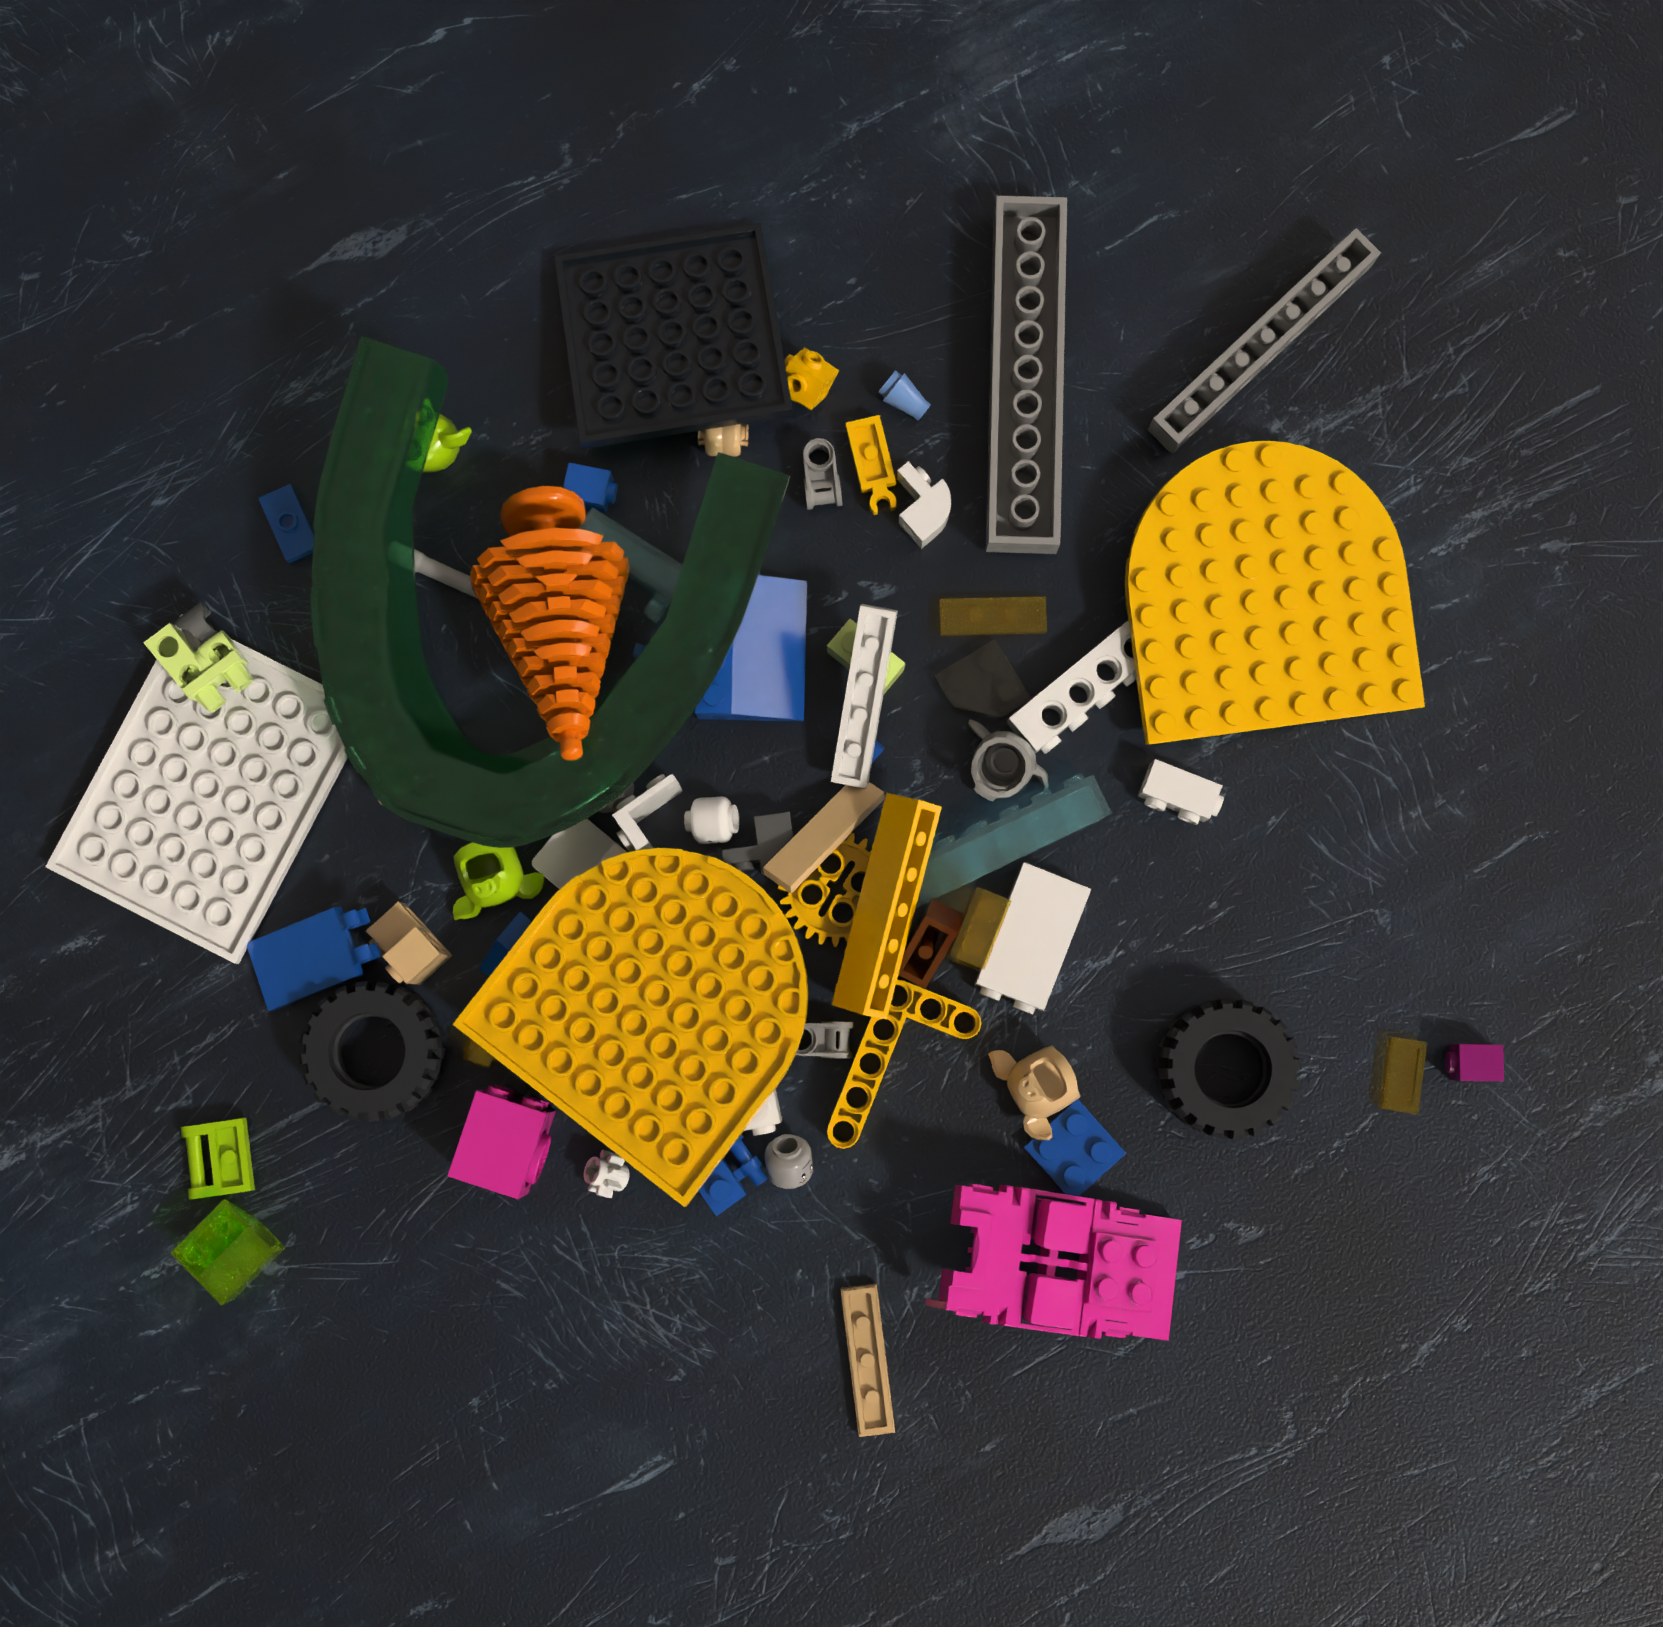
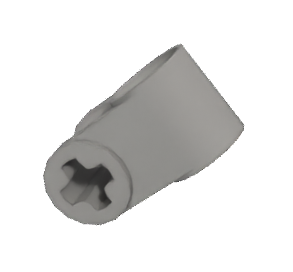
M813 439L806 444L803 450L807 510L813 509L815 505L835 503L836 506H842L840 478L837 475L834 448L825 439ZM822 450L827 453L829 459L822 465H816L810 461L809 457L814 451Z
M854 1022L805 1023L804 1029L811 1035V1043L806 1049L797 1050L796 1055L821 1056V1058H853V1053L850 1052V1029L854 1028ZM838 1031V1048L836 1049V1032Z

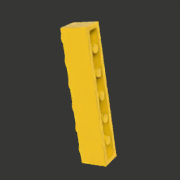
M886 793L839 978L835 987L832 1001L833 1006L861 1015L887 1019L937 828L941 806L918 799Z

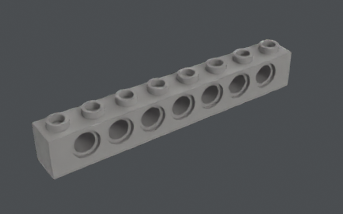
M1357 228L1353 230L1155 416L1148 431L1171 454L1177 451L1366 273L1381 252Z

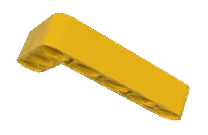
M897 979L896 985L905 989L907 1000L898 1007L890 1005L887 1020L893 1024V1035L888 1040L876 1038L873 1033V1027L881 1018H870L828 1124L827 1135L830 1142L837 1148L845 1149L853 1146L859 1139L906 1018L956 1038L969 1039L977 1035L981 1028V1018L977 1011ZM926 999H934L940 1005V1014L934 1020H927L921 1014L920 1007ZM966 1012L973 1018L974 1025L968 1033H960L954 1026L955 1017L959 1013ZM866 1053L878 1055L881 1064L877 1072L868 1074L861 1070L860 1059ZM853 1087H861L867 1093L866 1103L858 1108L852 1107L846 1100L847 1092ZM840 1121H847L854 1128V1134L848 1141H839L833 1135V1127Z

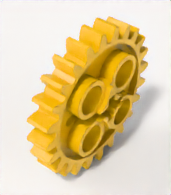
M853 832L846 841L844 840L830 854L837 856L841 862V867L836 873H825L819 865L792 894L780 885L778 886L779 890L788 892L789 895L780 900V904L791 905L792 907L785 914V917L792 918L797 916L798 921L795 923L794 929L798 930L806 926L808 928L805 935L806 939L811 938L814 933L819 934V945H823L827 937H832L834 947L838 946L839 938L844 937L848 943L854 914L860 897V892L852 888L851 879L858 873L866 874L871 851L868 852L866 850L868 839H863L857 845L854 843L855 836ZM853 861L855 866L843 883V889L846 891V894L844 896L841 894L836 895L826 914L820 917L818 912L831 892L827 884L829 882L836 884L847 864ZM809 885H815L822 891V899L815 905H809L802 899V892ZM847 904L852 908L853 917L849 922L838 923L834 920L832 911L836 905Z

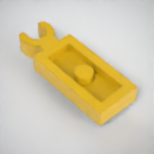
M880 415L845 423L861 493L872 491L869 504L871 513L873 515L878 514L876 503L881 499L889 502L891 511L896 510V497L887 489V487L896 485V479Z

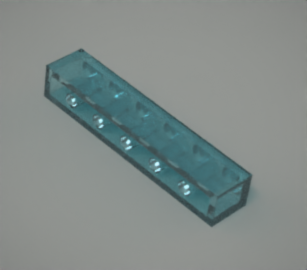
M1082 773L1062 782L1065 788L1054 794L1051 793L1050 789H1047L1032 796L1030 799L1033 804L1020 809L1018 804H1015L999 812L998 814L1001 819L989 825L984 819L966 828L968 835L958 840H955L954 836L951 835L934 843L936 850L929 855L916 909L929 903L932 897L938 899L1110 816L1112 812L1094 775L1084 779Z

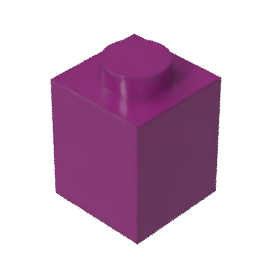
M1449 1044V1051L1445 1053L1444 1065L1446 1072L1450 1073V1080L1504 1081L1503 1045Z

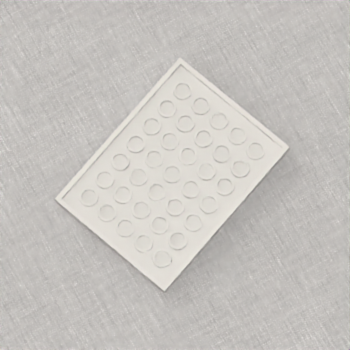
M180 628L187 637V641L197 651L201 644L200 641L189 631ZM232 640L249 662L246 667L250 672L253 683L240 692L235 691L227 680L218 686L217 689L226 699V702L215 712L206 710L201 704L188 698L182 691V688L174 681L160 662L156 660L51 855L46 868L235 964H239L247 950L248 942L255 935L350 754L344 743L355 736L353 730L366 723L373 710Z

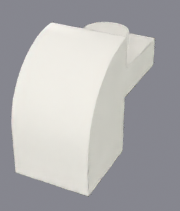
M908 461L898 470L897 480L916 501L899 515L898 523L922 549L944 529L950 513L951 495L943 479L931 487L929 484L932 481L928 474L920 466L914 468Z

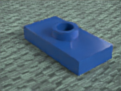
M291 484L258 498L284 558L288 563L321 549L295 489Z

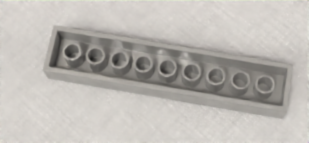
M996 196L993 215L986 552L1056 554L1060 547L1067 197Z

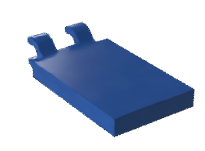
M333 907L248 942L247 949L268 1011L277 1010L363 976L361 964L382 957L378 943L369 946L365 944L355 948L349 931L370 923L366 908L343 913L342 907Z

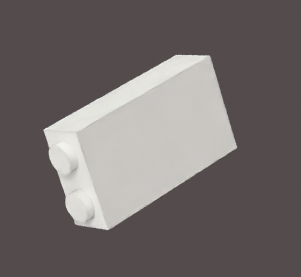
M1025 862L1022 863L974 983L981 987L979 993L997 1001H1000L1002 995L1015 1000L1014 1008L1032 1015L1035 1009L1044 1011L1091 889Z

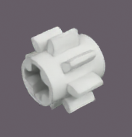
M605 1150L601 1151L600 1158H590L584 1169V1180L590 1184L588 1191L595 1192L596 1195L606 1198H612L613 1190L622 1191L629 1180V1169L624 1165L625 1160L617 1156L616 1153Z

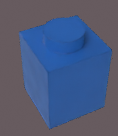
M569 462L563 488L573 491L584 501L585 509L607 513L608 504H614L618 483L613 482L614 479L609 470Z

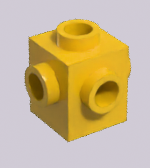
M804 347L795 356L789 354L784 361L791 400L801 403L812 410L827 396L839 370L826 362L819 353Z

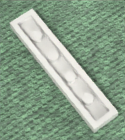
M865 604L860 605L831 782L865 789L868 786L898 610Z

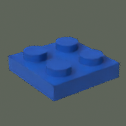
M1078 1099L1049 1122L1052 1128V1138L1050 1140L1032 1138L1023 1146L1066 1195L1080 1196L1126 1154Z

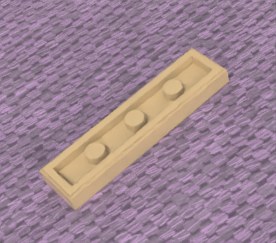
M868 782L866 789L845 785L763 867L764 875L792 894L885 799L884 791Z
M877 1283L842 1287L841 1297L859 1437L895 1433Z

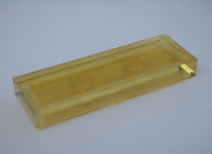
M1046 596L939 600L940 636L1046 634L1047 632Z

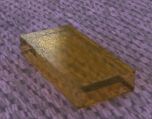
M1388 1037L1379 1108L1418 1114L1427 1042Z

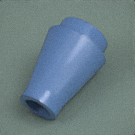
M896 370L878 391L884 397L882 401L909 414L917 421L931 406L906 374L901 375Z

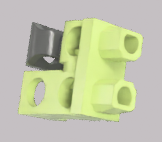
M199 602L174 621L176 626L171 623L167 624L143 643L182 688V691L188 698L198 702L206 710L215 712L226 702V699L217 689L218 686L227 680L235 691L240 692L252 684L253 679L246 667L249 664L247 659L223 630L216 632L212 625L206 622L205 618L211 614V611L207 605ZM180 628L189 631L200 641L201 644L197 651L187 641V637Z

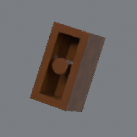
M932 897L907 940L898 975L926 989L957 936L964 914Z

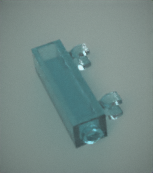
M593 507L586 515L584 523L578 528L604 535L601 542H616L625 551L623 558H628L630 565L628 577L655 594L643 611L645 616L655 623H658L669 603L683 612L699 588V575Z

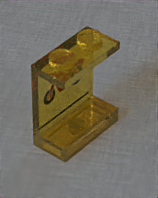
M976 887L971 892L963 913L959 932L949 948L946 959L978 972L980 969L984 970L1011 900Z

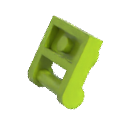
M247 1118L181 1127L182 1138L186 1137L191 1188H188L189 1200L255 1190ZM208 1134L214 1184L207 1186L200 1136Z

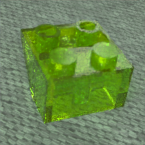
M224 1199L171 1254L222 1306L233 1301L285 1249V1246L260 1221Z

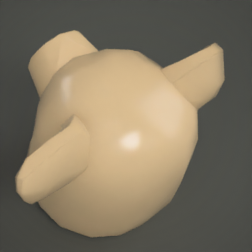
M1052 1045L1028 1055L1018 1063L1009 1053L1003 1050L991 1051L988 1056L991 1059L992 1069L996 1077L1007 1081V1086L1014 1102L1021 1112L1025 1114L1023 1121L1025 1132L1037 1140H1050L1052 1138V1128L1047 1117L1059 1112L1080 1098L1076 1076L1070 1063Z

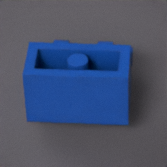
M742 1134L730 1148L741 1166L734 1171L724 1157L699 1189L700 1194L716 1216L747 1195L748 1191L741 1182L743 1178L749 1176L756 1187L768 1179L760 1168L763 1164L757 1155L753 1157L741 1139L744 1138Z

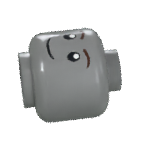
M784 1134L768 1143L765 1149V1166L771 1183L780 1188L794 1189L809 1181L813 1173L812 1153L808 1142L802 1137Z

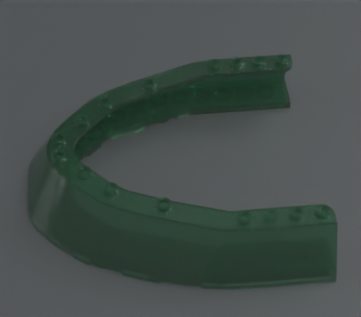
M361 336L319 484L313 523L315 533L312 565L313 589L310 591L314 646H317L325 694L324 703L330 720L337 729L347 757L357 773L360 772L373 791L372 794L388 810L407 821L480 845L498 848L526 845L552 836L589 818L618 798L675 737L705 695L721 668L743 622L790 475L718 452L666 619L636 661L595 707L593 715L589 717L591 722L588 735L581 740L583 747L581 758L574 761L563 759L560 754V742H556L551 736L514 753L503 755L486 753L473 746L465 738L430 677L423 654L417 606L412 506L447 392L449 376L446 369L434 359Z

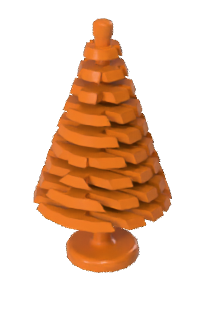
M539 486L515 493L503 503L500 511V520L504 531L511 537L500 540L504 547L488 548L477 558L480 565L472 566L470 573L472 580L470 582L486 616L490 619L494 631L499 636L518 675L528 689L527 692L530 698L537 705L538 708L536 709L540 717L547 722L548 727L546 729L551 738L556 742H560L561 757L568 761H574L583 755L581 740L589 732L591 722L589 717L594 713L595 698L599 693L600 679L604 674L605 660L609 654L610 641L613 638L630 565L628 558H623L625 551L616 542H601L604 535L581 529L586 519V509L581 497L575 492L562 487Z

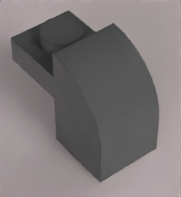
M790 812L755 816L754 821L758 845L722 850L723 862L735 867L739 871L753 870V863L760 862L762 876H765L763 867L793 838Z

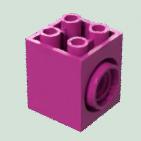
M494 1084V1086L488 1085L487 1089L476 1090L448 1177L515 1199H520L529 1194L531 1185L537 1182L549 1152L551 1135L548 1133L556 1110L547 1108L549 1102L530 1095L523 1097V1099L513 1097L515 1090Z

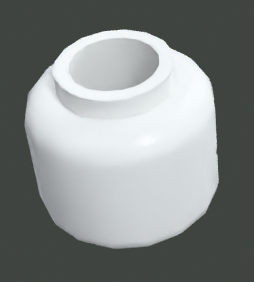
M723 796L695 799L691 810L685 812V829L687 832H691L694 839L700 844L728 842L733 833H737L739 829L737 806L732 805L728 798Z

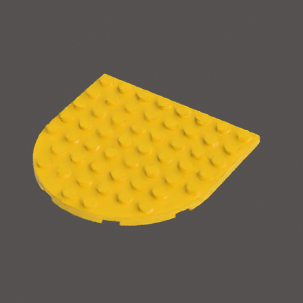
M1277 441L1245 442L1215 450L1195 460L1174 475L1153 497L1134 531L1135 536L1129 558H1127L1125 571L1126 606L1145 745L1425 707L1403 549L1388 512L1373 491L1354 472L1337 460L1305 446Z
M641 849L601 861V864L587 870L580 876H575L558 890L538 913L453 1025L683 1207H687L787 1073L797 1053L804 1032L808 1006L807 973L798 940L789 921L774 900L749 876L711 856L708 857L682 849Z

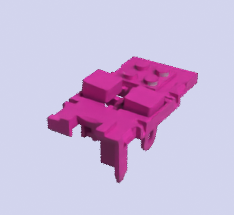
M971 1184L969 1187L955 1185L950 1224L971 1227L970 1233H974L973 1247H968V1253H972L970 1267H966L965 1272L942 1269L938 1300L926 1298L925 1306L950 1310L954 1312V1315L977 1318V1314L983 1315L982 1322L988 1324L1101 1339L1103 1333L1105 1336L1119 1338L1131 1335L1169 1341L1182 1220L1139 1214L1140 1210L1118 1207L1116 1210V1202L1010 1185H999V1191H993V1187L977 1184ZM1036 1195L1084 1203V1205L1051 1199L1036 1198ZM1033 1239L1036 1245L1041 1246L1040 1255L1021 1254L1022 1244L1030 1245V1240ZM1058 1251L1079 1253V1262L1057 1258ZM1020 1261L1038 1263V1273H1031L1027 1276V1272L1019 1271ZM1056 1266L1077 1269V1279L1073 1281L1068 1278L1056 1277ZM1021 1315L1023 1320H1026L1032 1324L1020 1323Z

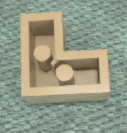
M398 901L366 930L372 937L369 944L378 943L382 957L389 963L385 969L398 983L404 981L406 984L421 985L453 956L406 903Z

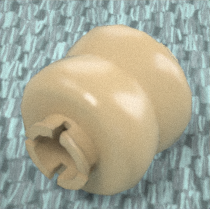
M738 424L698 431V445H705V452L709 456L724 454L737 457L741 454L742 446L748 447L749 425Z

